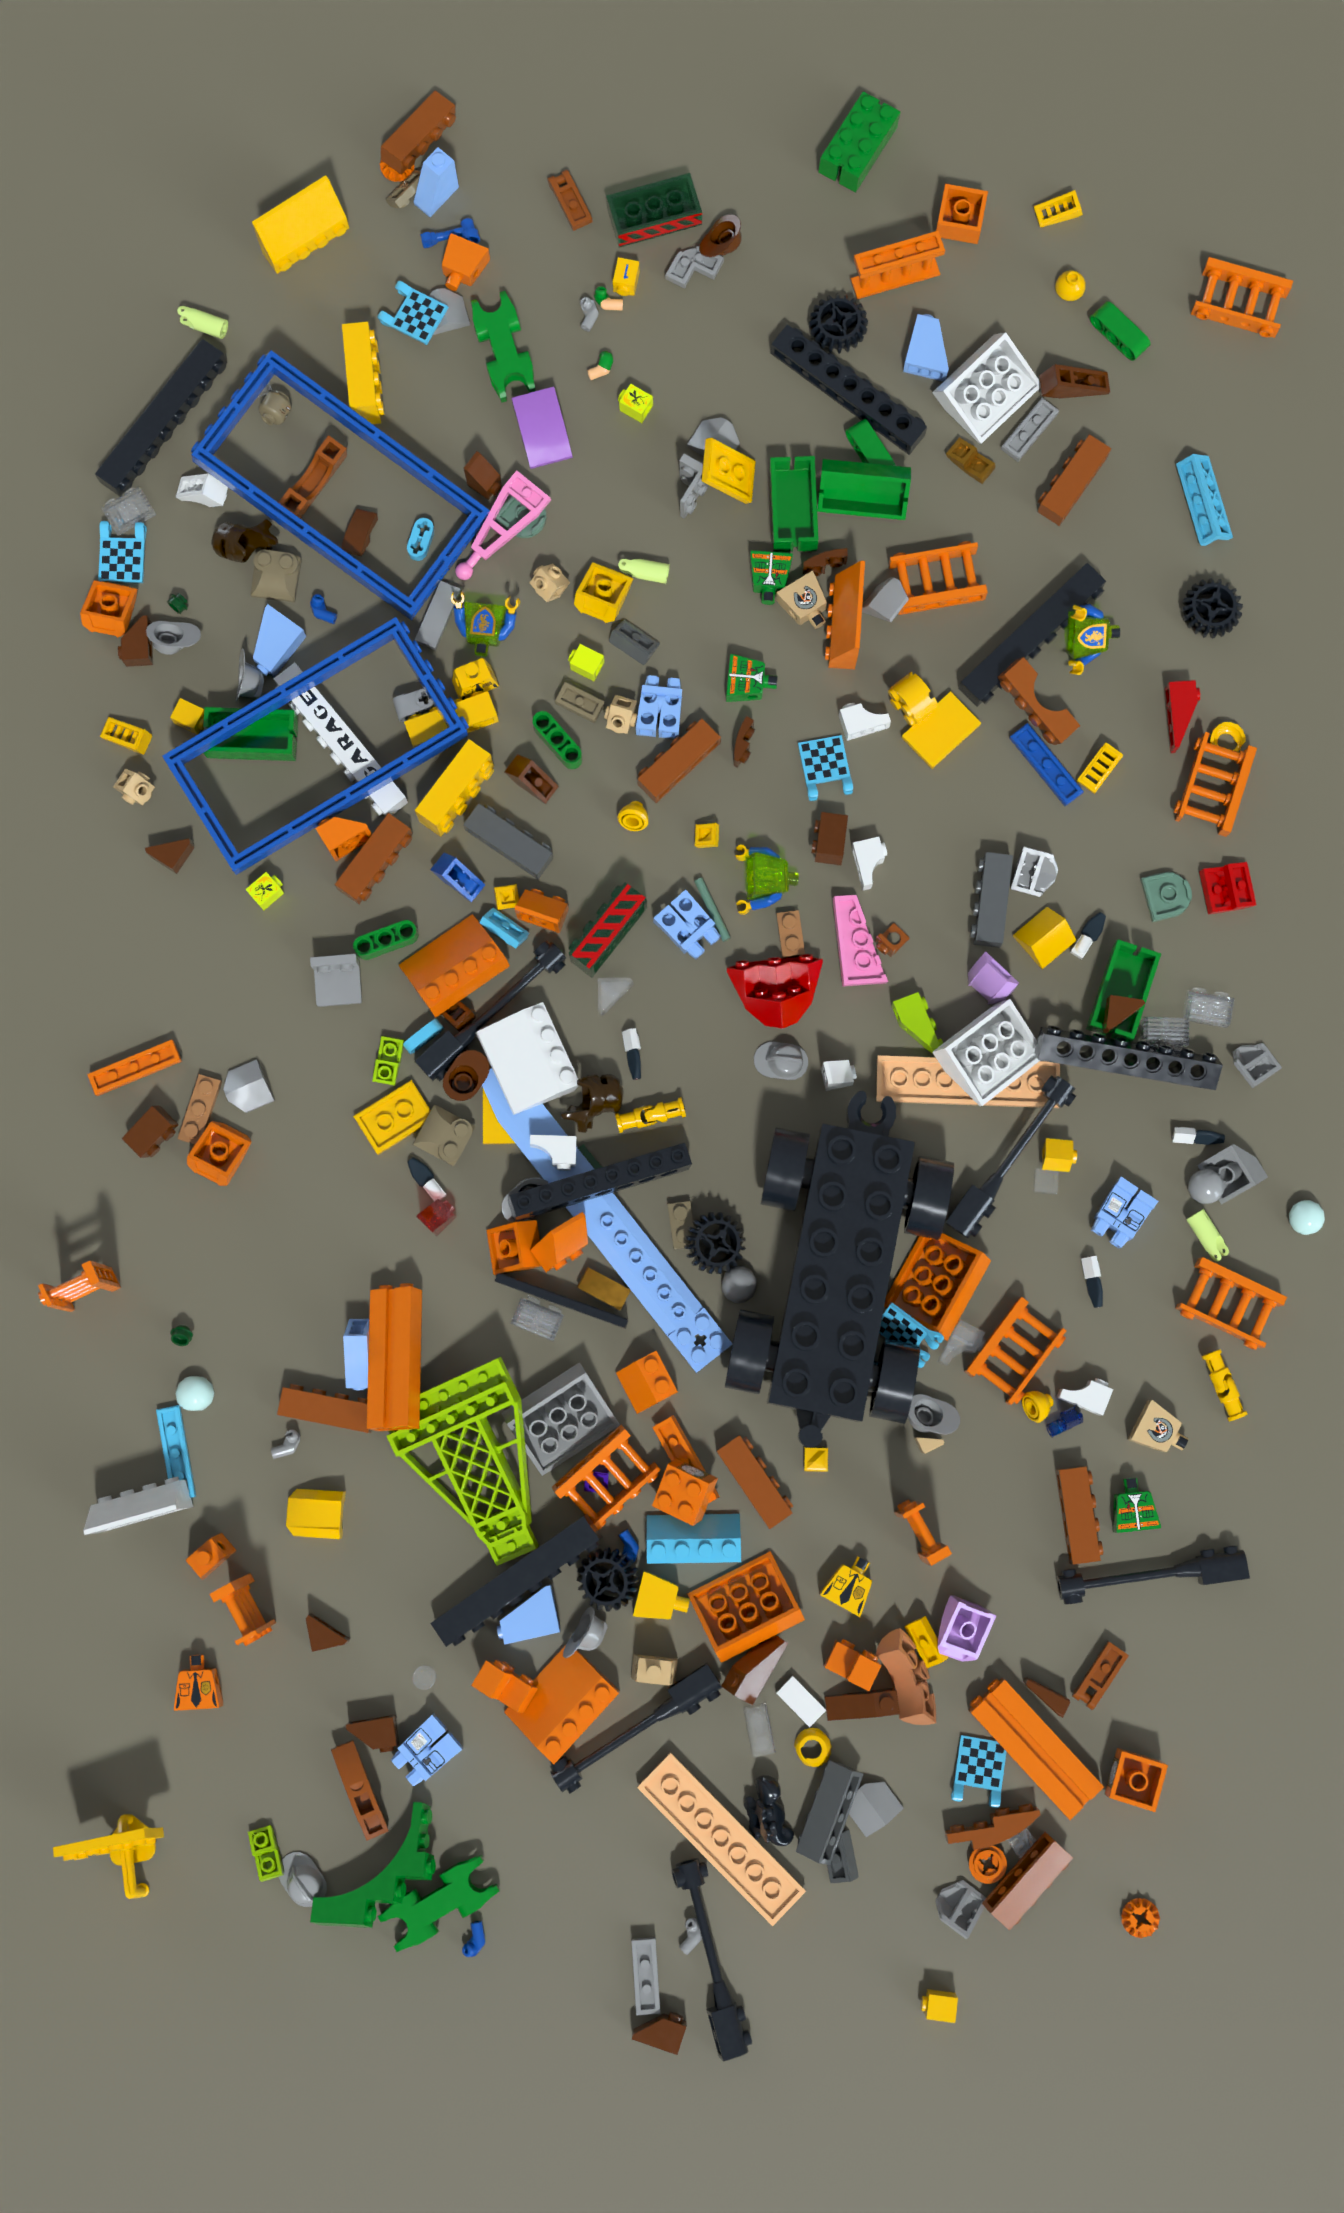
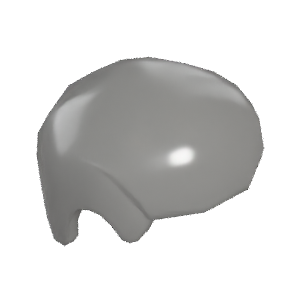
M1200 1170L1189 1179L1188 1191L1191 1198L1198 1203L1211 1204L1218 1201L1222 1196L1224 1183L1221 1176L1215 1171Z
M733 1266L730 1268V1271L724 1274L721 1286L722 1292L728 1300L734 1303H744L751 1299L755 1293L756 1277L752 1270L745 1266Z

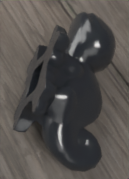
M769 1775L759 1776L755 1779L759 1799L755 1801L754 1798L749 1796L745 1798L744 1803L747 1815L749 1816V1830L755 1839L760 1838L762 1835L766 1843L771 1841V1843L777 1846H787L792 1842L794 1832L789 1827L783 1826L785 1811L776 1802L781 1795L780 1785L775 1778Z

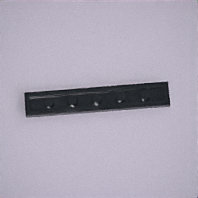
M497 1273L496 1283L624 1329L627 1327L628 1319Z

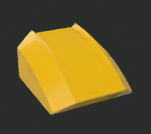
M592 562L576 591L574 605L580 613H585L605 623L615 621L634 578Z
M296 1489L288 1497L286 1527L293 1536L342 1539L343 1506L346 1491Z

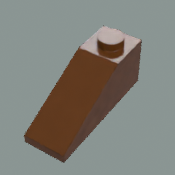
M1055 364L1039 375L1041 393L1044 397L1062 399L1107 395L1110 393L1108 372Z
M775 1635L757 1644L732 1666L721 1687L735 1697L753 1705L788 1642Z
M895 1688L824 1696L828 1721L875 1718L900 1714L897 1690Z

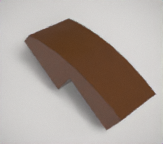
M356 509L346 530L341 546L342 550L362 557L370 543L369 535L378 521L377 513Z
M847 548L826 551L803 562V574L813 571L817 577L825 574L826 565L834 568L846 565L848 558Z
M746 716L739 729L735 743L734 766L737 768L741 762L745 764L751 754L749 751L750 743L747 741L751 739L755 729L753 728L754 720Z

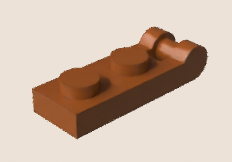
M567 169L562 171L559 176L547 178L548 184L554 192L573 231L593 222ZM563 183L566 184V185L563 186V187H559V185H561V184H563Z
M1107 1641L1081 1683L1074 1690L1072 1697L1078 1701L1082 1700L1086 1703V1707L1093 1710L1129 1655ZM1089 1686L1096 1690L1092 1696L1086 1692Z

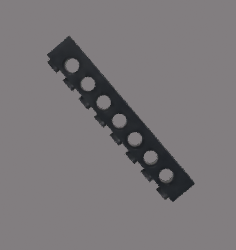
M787 324L772 342L770 354L860 420L866 419L875 431L908 455L912 453L924 438L927 426L921 418L909 414L903 405L894 403L885 392H879L875 389L869 380L857 376L851 367L842 365L833 354H827L823 351L818 343L805 338L799 329L792 328ZM794 348H800V349H802L803 351H801V352H795V351H793L792 349H794ZM813 360H816V361H818L820 364H818V365H813V364H811L810 362L813 361ZM834 373L837 377L831 378L827 374ZM852 386L854 387V390L849 391L846 390L845 387ZM868 398L872 402L864 403L862 400ZM881 411H886V412H888L890 415H888V416H882V415L880 414V412H881ZM904 424L907 426V428L900 429L897 427V425Z
M1057 1026L1040 1028L1034 1052L1037 1059L1042 1061L1216 1090L1223 1067L1218 1057L1212 1053L1205 1052L1201 1055L1195 1054L1194 1051L1189 1049L1178 1051L1173 1050L1172 1047L1167 1045L1155 1047L1144 1041L1132 1043L1121 1037H1115L1114 1040L1098 1033H1093L1091 1036L1075 1029L1068 1032L1063 1031ZM1060 1042H1067L1064 1048H1057ZM1085 1045L1090 1046L1086 1052H1079L1081 1047ZM1105 1050H1112L1108 1056H1102ZM1134 1053L1131 1059L1124 1060L1127 1054ZM1156 1057L1153 1063H1146L1149 1058ZM1172 1061H1178L1175 1067H1168ZM1194 1065H1200L1198 1070L1191 1071Z
M682 1143L511 1194L508 1198V1204L514 1222L687 1171L691 1167L692 1162L686 1144Z

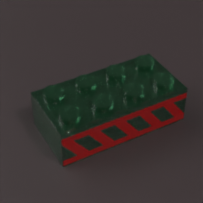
M690 173L606 196L607 211L619 248L702 225V210Z
M626 882L622 886L618 885L611 893L613 898L608 904H602L597 911L598 917L594 922L590 920L583 929V936L580 939L576 938L568 948L570 950V961L591 978H593L647 909V898Z

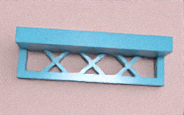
M1192 454L1176 463L1200 545L1206 546L1217 539L1230 540L1233 538L1209 456Z

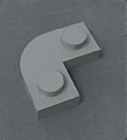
M696 246V249L680 251L668 269L665 279L684 289L694 271L714 280L724 262V257L720 255L705 257L701 255L699 246Z

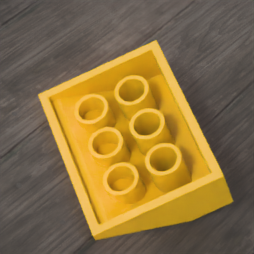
M326 175L252 221L262 253L276 274L288 270L292 264L307 258L311 252L317 248H323L330 240L336 236H342L349 229L345 213Z

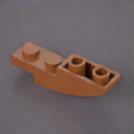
M354 1740L332 1748L331 1752L366 1841L388 1832V1826Z
M1033 1804L1019 1805V1809L1009 1811L1008 1807L995 1809V1813L990 1814L991 1824H988L987 1821H977L971 1827L964 1828L963 1824L950 1826V1830H945L946 1841L948 1844L970 1841L973 1850L996 1845L1012 1838L1031 1825L1040 1816V1810L1037 1807H1033Z

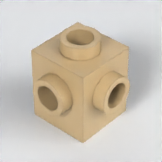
M553 563L539 566L534 571V577L530 581L536 593L546 602L560 598L570 584L569 580L562 574V571Z
M615 695L611 706L606 708L604 719H607L606 728L616 733L628 734L631 726L635 727L638 714L635 713L637 701Z
M124 769L113 788L123 794L121 798L131 805L134 803L144 805L151 798L155 787L148 782L150 780L149 777L139 771L135 773L128 769Z

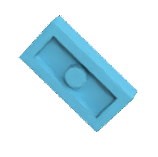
M494 907L480 921V924L486 927L487 930L496 934L515 949L529 935L528 931Z

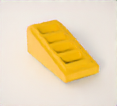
M1075 190L1034 206L1040 228L1083 215ZM1072 202L1073 208L1069 210L1067 203ZM1059 205L1064 206L1065 212L1061 213ZM1052 207H1055L1057 213L1055 216L1052 215L1050 209ZM1046 209L1049 218L1044 219L1042 210Z
M108 717L100 737L144 755L151 741L152 734L145 729ZM115 725H117V729L114 733V736L112 737L111 734L113 732V729ZM123 729H125V731H124V733H123V735H122V738L119 739L120 736H121V734H122V732H123ZM132 732H134L130 742H128Z
M1105 742L1080 775L1077 782L1095 794L1119 763L1123 754ZM1103 753L1106 754V755H1107L1108 757H1110L1111 759H1113L1114 761H1111L1109 758H1107L1105 755H1103ZM1098 759L1109 766V768L1106 769L1097 762ZM1092 767H1094L1104 775L1101 777L1096 772L1091 770ZM1086 775H1090L1092 778L1097 780L1098 783H1093L1088 778H1086Z

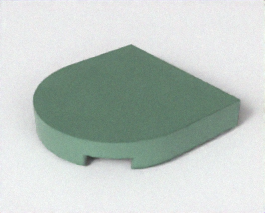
M511 496L502 506L495 522L508 531L530 511ZM544 509L516 537L530 538L537 535L545 526L546 510Z
M1164 872L1140 879L1152 922L1176 917L1182 914L1189 906L1192 890L1188 881L1173 872Z

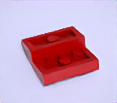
M1247 862L1232 863L1223 867L1206 868L1199 871L1208 915L1256 906Z

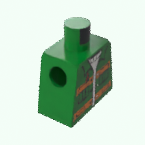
M751 550L750 568L753 592L762 593V604L773 605L775 603V594L786 587L793 553Z
M730 654L726 702L761 700L763 688H777L778 676L764 675V662Z
M1137 1478L1123 1479L1125 1493L1114 1494L1113 1532L1123 1533L1161 1528L1151 1492L1139 1491Z

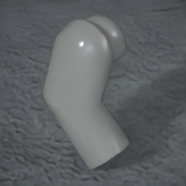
M584 297L580 301V306L585 315L581 328L590 332L598 318L599 312L594 301L589 297Z
M288 1430L285 1434L286 1438L283 1445L271 1448L273 1459L293 1454L296 1451L300 1442V1435L296 1430Z
M689 1918L685 1923L687 1938L680 1944L679 1948L686 1955L702 1940L696 1918Z

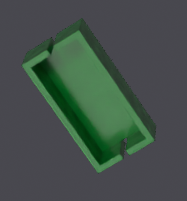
M864 91L822 154L818 173L836 181L839 166H841L839 184L855 193L897 129L901 111L886 103L880 105L879 99Z
M815 456L795 457L794 470H790V457L770 458L769 470L773 552H793V547H797V551H817L819 539Z
M823 459L817 512L905 520L911 484V467Z
M204 707V729L207 730L242 708ZM276 709L204 752L206 758L296 761L297 741L295 737L298 734V716L295 710Z
M1119 939L1113 944L1086 1027L1087 1030L1102 1035L1108 1034L1103 1032L1106 1000L1110 995L1142 999L1146 1003L1161 953L1142 947L1135 956L1132 954L1136 951L1137 945ZM1145 1005L1110 1030V1037L1114 1039L1115 1037H1121L1129 1042L1133 1041Z

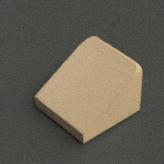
M914 1438L923 1454L945 1443L942 1439Z

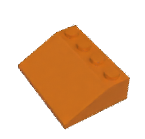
M859 561L835 575L834 583L830 582L829 596H833V604H828L827 616L832 617L831 625H827L826 639H830V647L826 646L825 660H829L828 668L855 669L860 648L865 561Z
M473 914L398 965L435 1018L510 967L504 954Z
M943 1233L939 1240L919 1236L886 1296L884 1307L888 1308L891 1303H894L927 1329L941 1333L944 1336V1340L948 1341L991 1260L983 1252Z
M771 1551L687 1593L721 1663L805 1620Z
M565 1646L534 1679L532 1684L538 1690L525 1712L519 1713L510 1707L504 1711L533 1745L553 1764L560 1759L620 1692L578 1650L569 1658H564L563 1651Z

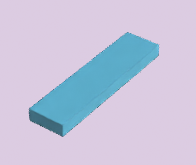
M179 1405L157 1409L156 1414L168 1479L179 1477V1480H187L190 1498L196 1497L181 1408Z

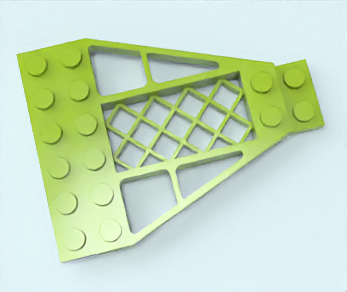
M500 1356L420 1393L419 1429L388 1431L389 1434L386 1436L396 1457L400 1456L474 1528L476 1535L487 1545L496 1566L539 1547L529 1526L532 1523L521 1398ZM513 1405L516 1438L501 1444L497 1441L487 1416ZM463 1427L461 1436L452 1433L453 1431ZM468 1428L479 1432L476 1442L465 1438ZM482 1436L487 1447L480 1444ZM448 1437L459 1441L456 1451L448 1448L446 1444ZM432 1441L445 1470L431 1475L409 1451ZM463 1443L474 1447L471 1457L460 1453ZM515 1443L518 1449L521 1488L503 1453L504 1448ZM478 1450L489 1454L486 1463L475 1459ZM458 1458L469 1462L466 1472L458 1469L456 1465ZM492 1458L494 1459L497 1468L490 1465ZM473 1465L484 1469L481 1478L470 1474ZM488 1471L499 1475L496 1484L485 1480ZM448 1474L461 1503L436 1478ZM468 1480L479 1484L477 1493L468 1490ZM502 1480H504L508 1489L501 1487ZM483 1486L494 1490L492 1499L481 1496ZM498 1492L509 1496L507 1505L496 1502ZM478 1501L489 1505L487 1514L478 1511ZM493 1507L501 1510L491 1515Z

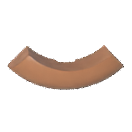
M901 1628L893 1630L882 1638L875 1656L887 1668L897 1690L900 1711L899 1719L914 1725L935 1724L934 1693L930 1694L927 1679L930 1676L924 1660L919 1661L914 1651L916 1645Z

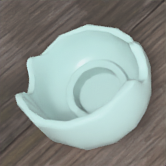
M1303 1200L1296 1203L1289 1212L1290 1225L1296 1232L1303 1235L1318 1232L1325 1221L1323 1209L1319 1204L1311 1200Z
M189 1376L178 1384L175 1395L180 1407L189 1411H199L206 1409L212 1403L214 1390L213 1385L206 1378Z

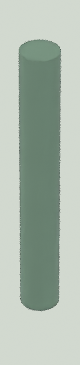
M703 878L695 880L697 889L712 920L715 922L722 941L729 940L731 937Z

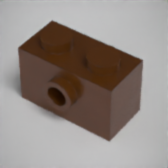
M821 812L820 820H815L814 833H818V838L813 840L811 853L815 854V862L842 865L848 815Z
M151 1106L123 1136L122 1140L140 1158L153 1157L159 1152L161 1143L164 1140L168 1141L176 1133L175 1128L179 1124L161 1106Z

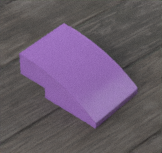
M550 387L513 397L512 404L530 469L573 458L555 388Z

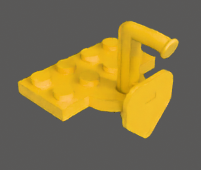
M123 1814L119 1817L117 1828L112 1835L53 1847L54 1857H63V1861L110 1853L112 1862L122 1866L125 1896L128 1899L145 1897L149 1893V1887L145 1883L136 1884L134 1863L147 1861L153 1857L156 1850V1839L164 1837L163 1827L149 1828L134 1815Z

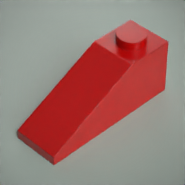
M1196 680L1169 682L1165 687L1171 753H1175L1180 747L1198 701H1200V688H1196Z

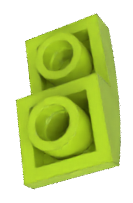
M381 1036L372 1082L395 1086L404 1048V1039Z
M269 1825L249 1831L252 1856L255 1857L259 1881L263 1882L283 1876L284 1870L272 1826Z

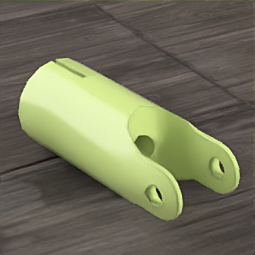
M180 306L177 310L178 314L181 315L180 322L220 339L225 337L228 330V320L186 306Z
M621 559L618 566L622 573L630 574L637 579L666 584L670 564L644 559Z
M1204 1209L1186 1219L1204 1249L1214 1261L1218 1262L1221 1260V1255L1227 1256L1229 1254L1228 1247Z

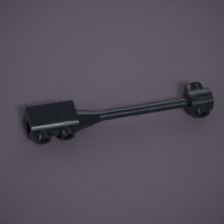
M547 940L544 941L533 952L536 955L534 958L538 963L476 1021L468 1024L454 1036L448 1030L414 1061L432 1081L437 1078L440 1082L448 1071L447 1068L461 1053L467 1051V1047L477 1035L476 1032L543 970L549 974L552 971L557 974L566 965L563 962L566 959L565 955L552 942L548 943Z
M1051 1075L1041 1088V1091L1044 1092L1043 1096L1048 1099L998 1170L988 1178L980 1189L971 1185L945 1221L946 1224L966 1238H969L970 1235L975 1237L982 1228L979 1222L984 1216L989 1218L996 1207L992 1204L995 1202L994 1199L1002 1184L1003 1177L1054 1106L1057 1105L1062 1108L1065 1104L1069 1107L1075 1099L1076 1095L1073 1094L1075 1088L1059 1076L1053 1077Z
M1237 1546L1223 1547V1553L1215 1554L1214 1549L1201 1550V1556H1196L1194 1559L1169 1568L1083 1580L1081 1573H1076L1075 1569L1062 1570V1576H1057V1587L1060 1599L1064 1600V1604H1075L1083 1602L1082 1597H1085V1589L1174 1576L1179 1578L1198 1577L1199 1584L1209 1585L1250 1579L1244 1550H1238Z
M705 1663L668 1687L667 1690L671 1697L653 1711L654 1713L576 1764L571 1758L568 1760L566 1756L560 1758L555 1764H551L550 1768L552 1771L550 1773L562 1792L567 1790L569 1794L581 1787L579 1781L583 1778L580 1772L654 1723L680 1713L683 1714L686 1711L691 1715L701 1708L699 1703L707 1698L711 1702L721 1695L719 1690L722 1687L708 1663Z
M698 1858L686 1860L676 1864V1868L671 1870L676 1888L681 1887L682 1890H690L713 1979L715 2006L706 2010L718 2056L724 2062L748 2053L747 2046L752 2044V2039L748 2030L743 2031L741 2021L746 2020L742 2005L737 2007L736 2002H734L725 1981L722 1979L699 1890V1886L705 1883L704 1877L708 1876L705 1862L700 1863Z

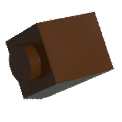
M476 451L464 467L467 486L489 500L492 495L495 496L501 489L500 474Z
M143 615L121 638V646H118V656L126 667L153 665V645L146 634V629L152 622L147 615Z
M518 754L504 771L518 786L544 804L548 802L559 787L531 759Z
M395 1715L352 1721L346 1724V1730L373 1750L380 1749V1753L393 1751L394 1746L399 1744Z
M670 2012L669 2015L663 2013L634 2028L632 2040L678 2055L687 2027V2021L683 2020V2016L677 2013Z

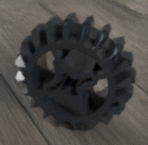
M837 293L835 299L828 295L827 301L821 298L819 305L814 306V312L810 314L811 337H815L814 341L816 343H821L822 350L829 347L830 353L833 349H837L838 354H840L844 348L848 353L850 346L856 349L858 342L863 341V335L867 333V313L865 310H862L861 303L855 305V298L849 301L847 294L844 298H840V295ZM831 313V317L821 324L823 317ZM856 324L855 329L846 335V330L851 325Z
M1210 578L1207 583L1203 579L1199 582V585L1195 583L1191 587L1192 590H1188L1185 594L1187 598H1184L1182 604L1185 606L1181 611L1186 614L1183 618L1184 621H1190L1188 628L1193 626L1196 628L1195 634L1202 631L1203 638L1208 633H1210L1212 639L1217 636V633L1220 637H1223L1225 631L1230 633L1233 630V626L1236 627L1239 623L1238 619L1242 616L1240 610L1243 608V604L1238 603L1241 596H1234L1237 591L1236 588L1229 589V582L1224 586L1221 579H1218L1216 583H1214L1213 578ZM1212 594L1211 598L1209 599H1197L1202 595ZM1214 618H1227L1222 622L1212 623Z
M709 1212L708 1218L703 1214L700 1215V1221L693 1220V1225L696 1228L688 1227V1232L692 1234L691 1236L684 1237L685 1240H690V1245H684L685 1249H691V1252L687 1254V1258L695 1257L692 1265L696 1266L699 1264V1270L704 1271L706 1269L708 1274H712L714 1270L716 1274H721L722 1268L725 1272L730 1271V1265L736 1267L737 1262L735 1258H743L738 1253L739 1250L746 1249L744 1246H740V1242H744L746 1239L745 1237H739V1234L743 1232L742 1228L735 1229L738 1222H731V1216L726 1215L724 1217L722 1212H718L716 1216L714 1212ZM712 1224L720 1225L718 1230H715L711 1235L703 1233L704 1229ZM727 1232L730 1237V1246L726 1243L725 1240ZM709 1239H716V1243L720 1247H714V1243ZM699 1240L702 1241L705 1246L703 1254L700 1250ZM719 1251L727 1254L718 1262L710 1261Z
M606 1547L604 1551L598 1548L595 1550V1553L590 1552L587 1555L588 1559L584 1558L581 1561L583 1566L579 1567L577 1571L581 1575L577 1577L576 1581L582 1583L578 1590L585 1591L582 1599L589 1597L591 1599L589 1605L592 1606L594 1603H597V1610H601L604 1606L606 1612L611 1611L612 1607L617 1611L621 1608V1605L627 1606L629 1604L628 1600H633L635 1597L633 1592L639 1589L635 1583H638L640 1578L634 1576L638 1572V1568H631L634 1560L631 1559L627 1562L625 1560L627 1553L619 1556V1549L617 1548L613 1552H611L610 1547ZM607 1562L613 1564V1566L609 1569L604 1566L600 1567L597 1563ZM619 1571L623 1575L624 1582L619 1577ZM610 1573H612L609 1579V1583H607L604 1586V1584L606 1583L607 1576ZM592 1577L596 1580L597 1587H595ZM610 1590L613 1593L617 1592L619 1595L607 1596L603 1592Z

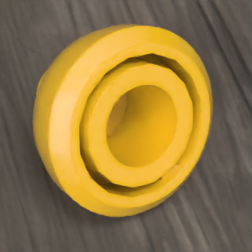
M1074 270L1062 273L1055 283L1056 293L1066 301H1075L1081 298L1086 288L1084 277Z
M632 801L624 806L617 817L619 824L630 831H641L648 826V813L639 801Z
M1029 1391L1022 1397V1406L1029 1419L1040 1423L1048 1416L1050 1407L1053 1406V1399L1049 1394Z

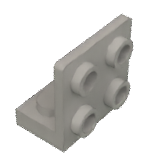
M683 454L679 460L680 478L683 483L689 486L680 501V517L685 519L688 513L691 515L697 505L695 501L699 495L703 496L705 494L708 484L702 482L703 464Z
M356 954L310 957L311 967L314 970L316 1005L318 1007L362 1003L360 963Z

